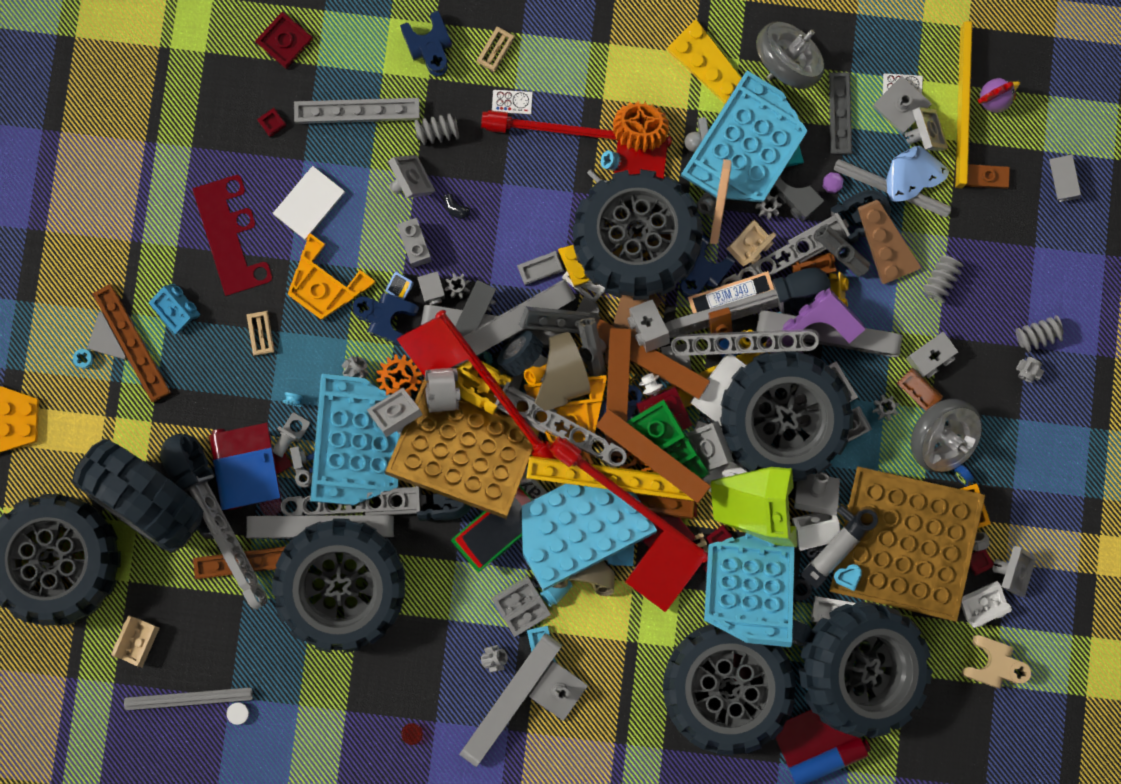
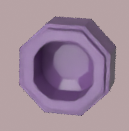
M830 172L824 177L822 187L827 193L835 194L842 189L843 178L839 173Z

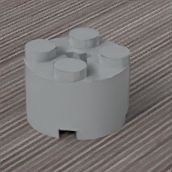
M457 368L425 370V381H428L425 389L429 413L459 409L460 389L455 388V381H458Z

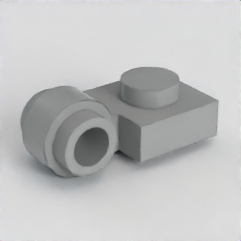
M300 447L290 448L296 471L295 482L302 488L309 487L312 484V474L304 470V464L307 463L306 453L301 451ZM306 475L307 481L301 482V477Z

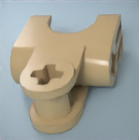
M974 635L973 644L982 648L987 653L988 662L982 669H975L973 667L963 668L961 674L964 677L998 689L1001 688L1003 679L1012 683H1025L1030 679V667L1024 662L1011 658L1013 647L980 635ZM1020 668L1022 676L1017 677V674L1014 673V670Z

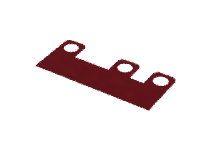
M233 175L192 188L225 296L270 282L272 275L268 263L260 262L247 267L237 233L252 229L255 226L252 211L249 208H244L230 213L226 201L244 194L245 188L241 177ZM231 180L237 181L240 185L236 193H230L226 189L227 183ZM242 213L250 217V223L244 227L237 223V217ZM258 267H263L267 271V276L263 280L254 278V270Z

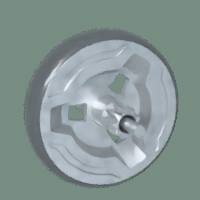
M781 21L771 22L761 29L756 39V48L762 63L770 71V74L767 76L768 80L775 76L784 84L797 89H807L819 82L823 76L825 65L820 50L810 39L815 33L813 30L805 34L799 28Z
M954 398L942 400L928 408L917 421L911 436V452L916 462L924 469L934 473L949 472L965 463L976 450L981 438L982 421L978 411L970 403ZM939 442L940 445L934 449V446Z

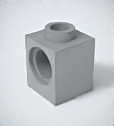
M438 271L418 277L425 305L435 306L441 304L442 300L445 299Z

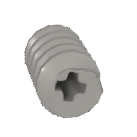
M451 114L447 115V120L442 115H439L438 122L434 117H431L430 123L427 122L426 118H423L422 125H420L418 120L414 122L418 144L419 140H421L423 145H426L428 138L434 144L435 137L440 142H443L444 135L450 141L452 134H454L456 139H459L456 116L453 119Z
M943 255L939 258L940 263L935 265L936 270L931 272L932 277L927 279L928 284L923 286L924 293L929 298L940 303L946 302L941 296H949L945 289H953V285L949 282H957L958 279L954 274L961 275L962 272L958 267H963L956 259Z
M1055 315L1054 319L1052 317L1047 318L1046 322L1040 320L1038 324L1032 323L1030 327L1025 325L1022 330L1016 328L1018 343L1021 348H1025L1028 352H1031V345L1036 350L1039 349L1040 342L1044 347L1047 346V340L1051 344H1055V337L1060 342L1063 341V326L1057 315Z

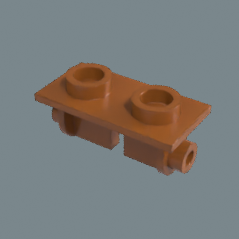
M831 252L812 257L802 263L797 261L791 265L793 273L807 268H819L826 274L837 272L834 264L835 258L833 254L831 255Z

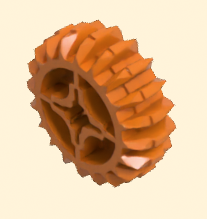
M638 101L635 104L629 102L627 106L622 105V108L617 111L613 119V134H615L616 140H620L621 145H627L628 149L635 148L636 152L638 149H642L644 153L647 149L653 151L655 147L659 148L665 142L668 135L669 122L666 119V113H661V108H655L654 103L647 105L646 101L643 104H640Z

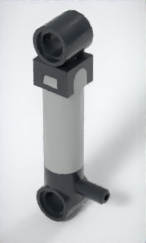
M843 505L837 508V512L848 523L817 557L801 571V576L794 579L793 597L795 599L803 601L809 598L812 593V587L817 589L841 561L877 525L878 515L875 509L868 506L862 507L854 516ZM869 513L873 516V521L868 524L864 523L861 520V516ZM800 583L805 584L808 590L805 593H799L796 590V585Z

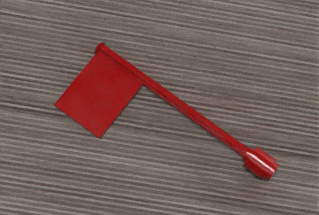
M488 110V112L482 113L481 128H485L486 131L506 133V129L518 128L616 140L612 130L512 119V117H508V112ZM668 135L665 142L659 148L655 147L653 151L647 149L645 153L642 149H638L637 152L635 148L628 149L627 145H621L620 140H618L616 153L620 155L621 159L619 160L621 162H619L620 166L618 165L614 173L628 170L629 174H640V169L656 171V176L664 179L667 148L672 143L671 137Z
M445 310L437 312L434 319L397 338V341L424 376L425 370L451 368L468 359L533 445L532 456L557 459L549 450L551 446L549 441H540L445 314Z
M557 437L549 448L555 458L567 467L577 465L663 530L626 579L625 583L666 612L700 565L707 562L708 553L583 460L582 455H580L582 450L566 438Z

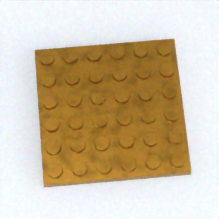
M424 378L414 401L423 415L404 426L386 468L385 475L507 519L529 462V456H531L533 451V445L512 417L500 409L492 415L485 411L484 407L479 408L460 397L459 409L429 413L425 389L428 381H425ZM491 389L488 394L484 392L478 394L481 397H487L494 404L497 401ZM521 401L517 404L516 408L519 412H526L529 406L526 402ZM535 415V419L540 422L537 415ZM531 427V429L538 437L540 431Z
M857 466L848 510L855 516L862 507H872L877 512L878 522L834 569L830 592L957 622L985 495ZM865 513L861 516V520L868 524L873 521V516ZM852 564L860 566L862 576L855 591L836 583L834 574L838 569H846Z

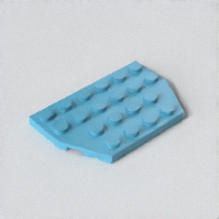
M747 70L681 173V177L717 198L723 159L731 160V172L726 199L764 202L806 135L807 129L798 119V115L791 108L782 91Z
M321 374L310 502L355 505L378 496L381 492L398 488V479L385 475V471L400 435L396 431L386 437L367 411V409L390 395L386 396V391L380 390L365 378ZM373 492V493H372L370 496H368V498H367V493Z
M564 484L522 506L523 556L543 591L657 533V529L649 519L609 489ZM627 492L640 502L635 493Z
M747 533L745 536L736 539L731 537L723 542L709 544L704 621L746 643L791 647L794 547L774 545Z

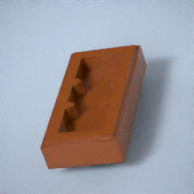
M968 164V183L966 186L1008 189L1010 167Z
M729 307L708 313L710 333L732 332Z
M913 367L897 382L925 411L943 398Z

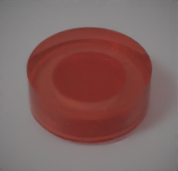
M409 723L403 727L401 737L406 744L415 745L421 741L423 730L418 724Z

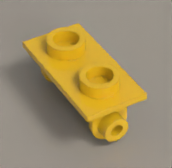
M838 272V277L837 274H829L831 290L848 307V300L845 299L846 291L849 288L848 278L841 272Z

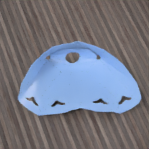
M914 146L893 158L887 175V193L890 200H909L918 195L924 187H934L946 180L949 169L921 146ZM931 175L936 177V179L932 178V180L929 181ZM898 190L904 193L903 195L898 194L897 196H895Z

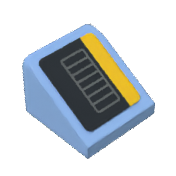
M395 272L385 292L405 300L414 283Z

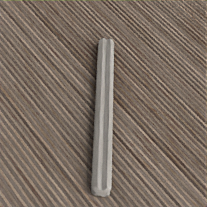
M840 159L837 160L834 166L835 171L887 193V181L885 178ZM898 190L895 196H897L898 194L903 195L904 193ZM920 193L909 200H905L943 217H948L951 212V206Z
M248 687L126 697L124 699L125 710L248 701L253 699V690Z

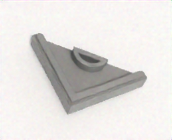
M99 312L87 349L126 360L127 357L104 314Z

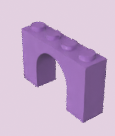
M828 288L826 291L819 292L813 303L802 307L799 315L794 319H789L782 329L799 330L805 329L813 323H827L833 326L848 343H851L865 330V327L854 313ZM786 335L783 337V343L786 346H792L794 339ZM770 337L767 339L766 347L772 346V339Z

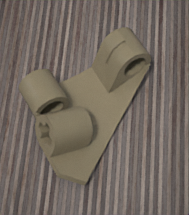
M569 332L549 337V354L546 370L539 393L534 402L544 411L566 405L571 399L590 394V384L583 360Z
M601 561L553 586L554 588H564L568 585V580L587 582L592 584L596 594L610 596L614 593L615 573L604 561Z

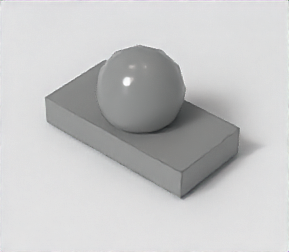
M706 117L698 118V132L693 131L685 137V146L692 152L697 150L709 131Z

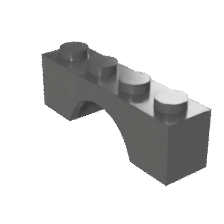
M780 176L772 187L777 193L776 195H778L777 199L782 204L786 203L791 208L790 212L792 215L803 222L824 202L811 186L794 188L787 185Z

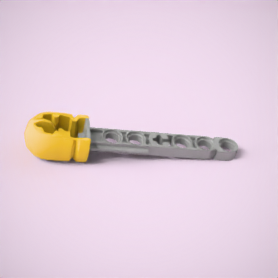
M469 360L457 367L458 381H455V388L460 389L461 398L479 408L484 407L485 411L492 415L498 409L509 414L498 399L494 404L487 397L478 395L483 392L488 394L490 388L482 378L478 377L477 370ZM482 362L499 385H505L502 390L515 407L521 401L528 404V410L519 413L529 426L542 433L548 432L556 437L566 438L582 451L595 458H602V462L612 467L618 468L623 466L627 457L622 448L613 443L609 445L604 438L557 414L555 409L544 411L534 403L535 398L511 386L512 377L507 374L501 375L499 370ZM537 412H545L548 417L547 420L542 423L538 422L535 419ZM563 422L564 428L567 430L570 429V426L573 427L569 438L565 437L567 435L566 431L560 430V432H557L555 424ZM575 432H582L585 435V440L581 443L575 442L573 440ZM594 442H601L604 450L596 453L592 450V444ZM613 452H620L622 454L623 460L620 463H614L611 460L610 456Z

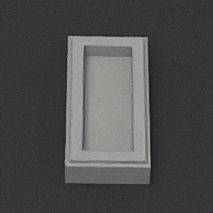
M557 251L517 265L525 286L564 271Z

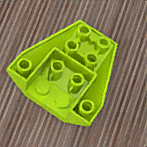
M768 467L715 479L710 482L712 486L713 518L715 521L774 545L797 547L796 526H790L788 495L793 489V473L791 468Z

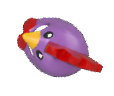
M1001 78L992 79L982 87L980 99L977 101L989 112H1003L1016 99V89L1020 82H1010Z

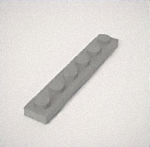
M419 98L294 101L295 124L420 120Z

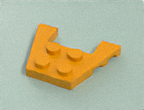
M309 233L298 268L295 271L288 291V296L323 320L369 289L376 282L361 270H359L347 287L313 263L326 245Z
M606 375L588 377L590 399L568 402L566 405L554 408L557 410L556 413L595 434L607 379ZM542 383L535 385L525 384L524 389L527 395L536 399ZM539 411L536 413L540 423L547 420L548 417L545 412ZM563 422L555 424L557 427L556 431H566L567 435L565 437L569 438L573 427L570 426V429L567 430L564 428ZM580 431L575 432L573 440L581 443L585 440V435ZM545 432L550 444L552 445V443L556 440L557 437L548 432Z
M1 386L0 453L37 442L39 399Z

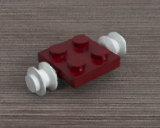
M651 373L641 378L642 382L639 385L646 388L643 394L651 395L652 397L636 403L640 413L665 400L683 430L693 426L675 386L659 393L663 384H657L656 380L659 375L654 376Z

